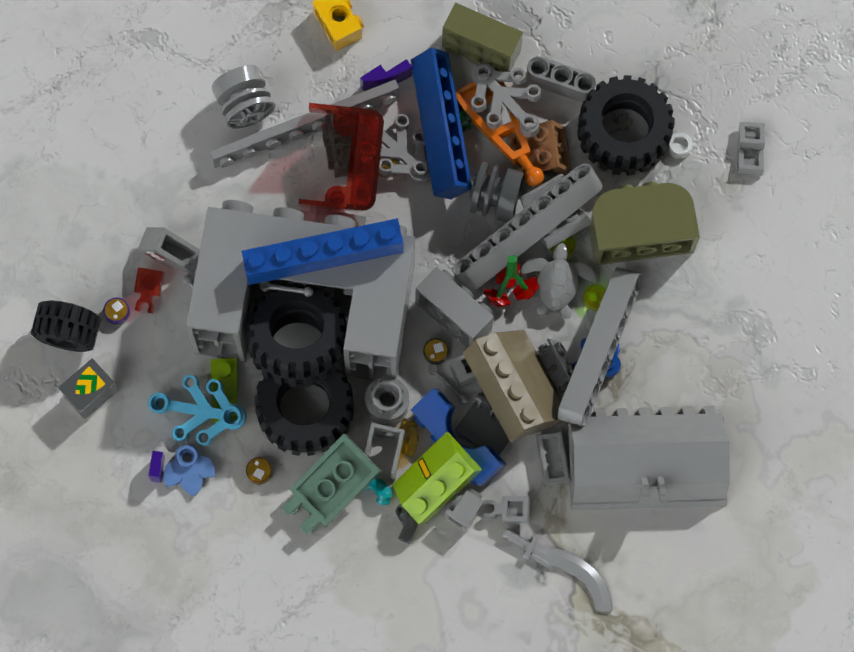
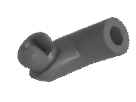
M400 504L395 510L403 526L398 539L410 544L418 523Z

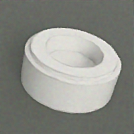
M685 133L673 134L667 149L669 154L677 159L686 158L691 153L693 147L692 139Z

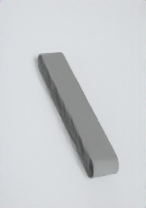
M582 164L576 167L457 261L452 268V272L460 284L470 291L478 289L507 266L508 256H520L598 194L603 184L591 165Z
M619 267L615 268L558 410L559 420L580 426L586 425L639 293L642 273Z

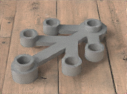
M479 64L474 67L471 76L473 82L477 85L476 95L471 100L472 109L475 112H483L487 107L485 99L487 87L493 92L491 112L486 117L487 126L491 129H497L501 126V108L503 103L519 121L520 133L528 138L536 136L540 130L539 120L533 115H527L513 98L528 99L531 102H536L541 98V88L535 84L528 86L527 89L502 87L497 82H513L515 85L524 84L526 72L521 68H516L512 72L495 71L494 67L489 64ZM516 75H522V76H523L522 78H519V79L515 78ZM532 91L538 92L536 95L530 94ZM477 102H482V103H483V104L480 105V106L475 105V103H477ZM493 118L498 119L497 122H491L490 120Z
M363 112L358 115L355 124L356 129L362 134L372 133L387 147L379 148L370 142H365L361 145L359 151L360 156L364 159L385 158L379 161L377 167L379 174L383 176L390 174L409 175V178L415 183H424L430 179L428 162L425 161L424 156L425 143L423 131L417 130L413 133L411 142L415 146L414 158L407 152L406 129L410 122L408 116L399 114L395 117L393 123L396 129L395 141L376 124V117L371 112ZM398 121H403L405 124H399ZM416 137H421L423 141H418ZM363 149H369L371 152L367 153ZM389 159H400L405 165L393 164ZM382 165L388 166L389 169H383ZM416 168H420L424 171L420 172Z

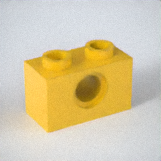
M350 0L312 1L313 12L336 51L362 38V28H364L360 17L358 15L354 16L352 13ZM337 16H342L345 18L343 21L340 22L334 20V18Z

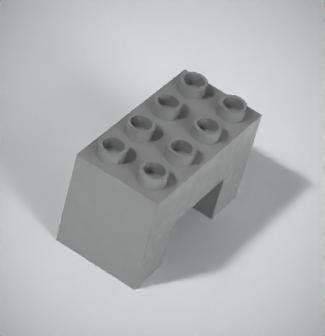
M238 200L223 201L222 209L208 207L186 322V329L194 353L196 355L223 359L237 358V361L245 362L248 348L247 326L249 314L253 312V307L258 301L263 302L262 296L268 292L273 294L275 290L262 291L260 283L248 285L241 251L353 228L356 222L349 217L341 215H328L325 217L324 223L304 221V213L286 207L275 208L273 216L253 213L252 205ZM400 225V230L404 242V253L269 281L270 284L289 287L292 284H298V287H304L305 285L313 286V290L322 289L327 292V298L332 296L338 302V306L342 307L345 317H349L343 348L347 377L372 381L381 377H394L396 379L398 377L415 270V237L407 236V229Z

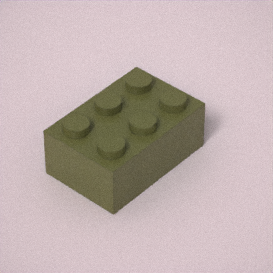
M455 2L443 25L442 47L452 55L459 54L466 57L469 62L475 65L489 64L494 67L495 71L511 72L521 52L523 32Z

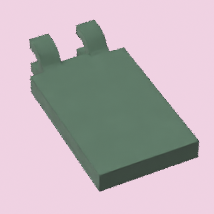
M343 434L289 489L294 496L281 508L287 515H294L303 507L310 516L299 527L305 534H312L320 523L327 527L382 471L346 434Z

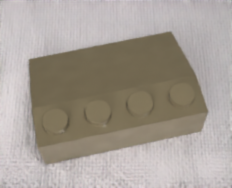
M525 330L495 332L475 339L463 352L468 365L510 443L565 422L558 419V410L562 398Z

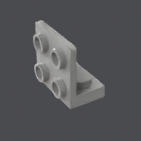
M559 174L521 196L520 201L523 208H526L565 176ZM578 209L539 241L549 249L591 224L589 217Z

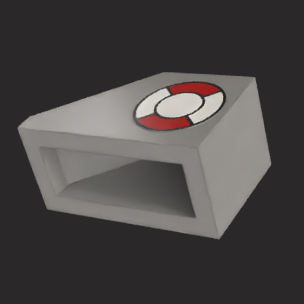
M146 227L137 249L156 262L188 273L193 272L200 249L165 227Z

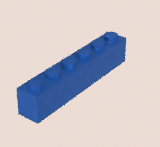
M429 48L411 59L412 73L433 194L436 197L452 200L470 191L472 183L449 52Z
M396 218L247 249L241 252L248 285L404 253V242L399 221Z

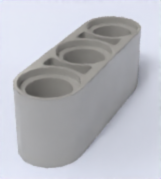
M540 56L533 57L528 62L527 81L531 85H538L541 89L583 102L586 100L590 90H595L596 79L588 72ZM538 68L541 69L543 73L535 74L532 72V70ZM562 76L566 78L567 81L558 82L555 78ZM585 84L588 85L590 89L585 91L580 89L578 86Z

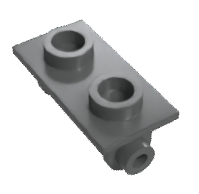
M547 339L549 346L546 343L538 347V356L546 369L555 365L556 369L550 372L549 375L556 389L565 392L575 366L572 363H568L565 357L567 351L560 341Z

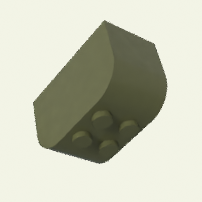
M655 181L644 183L642 186L633 187L627 184L619 186L617 189L609 190L596 200L590 219L591 224L589 225L595 266L694 253L700 238L693 199L685 188L674 183L658 184Z

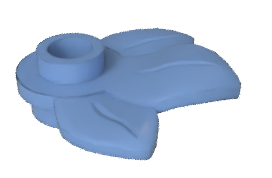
M183 445L177 449L174 460L166 465L164 483L166 487L180 483L185 492L195 496L202 488L203 478L215 476L214 464L209 458L201 456L196 447ZM187 454L193 456L190 462H184L183 457Z

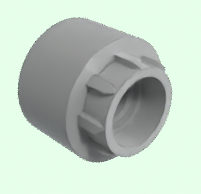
M381 377L374 380L368 386L365 393V408L368 416L377 424L385 426L395 425L402 421L409 410V392L406 386L394 377ZM385 396H389L394 399V403L390 406H384L380 403V400Z

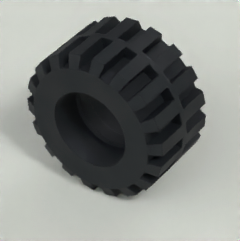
M54 300L42 301L38 303L31 335L38 341L59 349L87 352L94 349L101 318L93 311L79 305Z

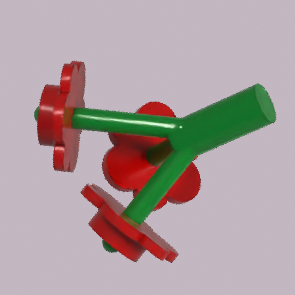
M515 255L508 256L507 266L495 275L496 283L501 284L499 290L485 289L483 292L487 296L488 302L495 307L510 306L509 297L503 292L505 288H512L515 285V281L519 285L513 289V294L518 301L530 299L539 288L535 277L528 280L521 279V274L519 273L520 265Z

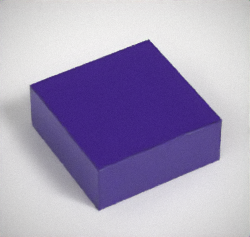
M152 451L148 475L151 482L161 483L165 463L163 452Z

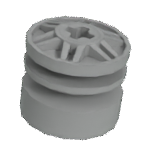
M246 65L232 69L218 77L211 86L217 103L222 106L221 111L223 116H225L227 126L232 129L256 124L267 118L276 108L270 91L264 88L266 84L259 67L255 65Z

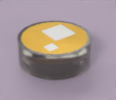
M433 338L425 343L423 356L428 363L440 365L448 358L449 348L442 339Z

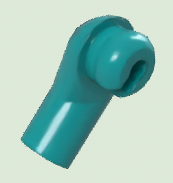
M375 478L365 489L374 491L377 495L376 502L379 505H388L392 497V491L384 480Z

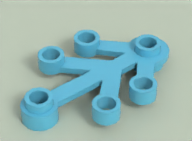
M186 375L182 380V385L186 390H189L198 405L171 400L168 395L160 392L154 393L149 398V408L155 413L164 414L170 410L195 415L183 425L174 427L172 436L177 441H186L189 438L190 432L208 419H219L209 429L201 430L196 435L198 444L209 446L212 444L214 437L226 428L237 430L246 421L244 408L238 404H231L223 391V383L216 379L209 380L206 389L208 393L215 396L222 409L212 408L199 387V379L193 375ZM193 378L194 385L192 387H188V380ZM214 383H217L218 390L213 392L211 387ZM161 399L165 400L163 408H160L158 405ZM236 412L238 418L236 421L232 422L231 414ZM180 429L184 430L182 438H179L177 435ZM207 433L208 440L203 443L201 437Z

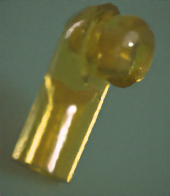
M404 418L401 421L400 429L405 430L407 436L402 453L414 456L419 441L418 426L415 420Z

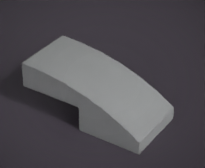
M739 123L737 174L763 175L765 123Z

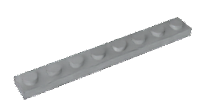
M396 80L390 81L210 151L214 167H228L235 160L243 157L245 159L252 158L261 150L275 149L282 142L298 140L304 134L313 130L314 132L324 130L331 123L345 122L352 115L370 112L374 107L381 104L389 105L395 102L396 98H399L398 84Z

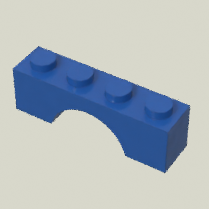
M431 389L411 409L415 415L413 419L420 427H426L432 433L430 438L434 443L446 432H449L482 469L471 483L473 485L485 486L507 463L490 445L474 449L460 443L452 430V416L456 407L439 389Z

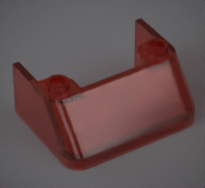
M309 103V112L334 115V130L341 136L352 138L347 185H336L329 188L325 194V201L299 199V207L334 211L370 210L376 201L384 127L382 115L372 109Z

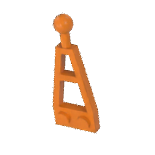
M497 81L502 87H507L504 82ZM472 82L455 90L459 107L467 112L471 117L472 123L513 165L518 162L525 171L524 180L527 185L531 187L539 186L544 180L543 171L538 167H533L528 159L531 156V151L526 137L520 133L519 121L507 109L511 121L493 130L472 109L471 100L476 95L477 85ZM488 87L485 95L486 104L491 103L493 99V92ZM477 102V103H475V105H477V106H480V105L483 104L482 102ZM515 132L521 148L513 151L502 138Z

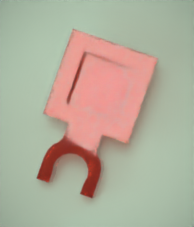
M138 267L134 293L141 294L136 302L135 311L140 312L141 305L148 303L147 313L153 314L154 304L152 298L153 296H161L165 272Z

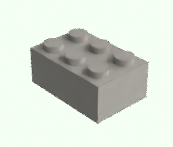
M436 266L416 287L415 303L468 348L475 339L487 336L492 331L493 311L486 304H479L474 300V295L468 288L458 286L454 282V277L447 270L441 271Z

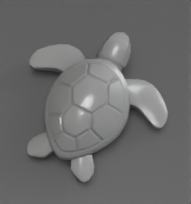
M563 243L558 244L554 249L553 261L548 262L543 258L536 257L527 261L521 268L522 275L540 272L537 284L539 285L538 293L543 302L537 308L538 316L546 315L549 310H552L554 312L559 311L562 317L570 319L572 311L568 304L577 293V277H581L590 283H594L596 280L595 272L585 263L576 262L570 265L567 262L569 256L568 249Z

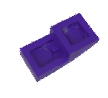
M406 59L386 72L380 64L360 77V87L363 91H367L393 80H396L398 84L412 76V66Z

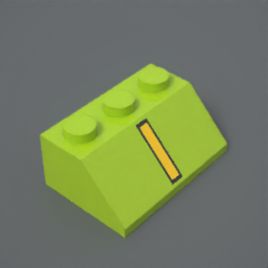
M446 432L392 485L401 505L420 525L428 523L482 469L453 436Z

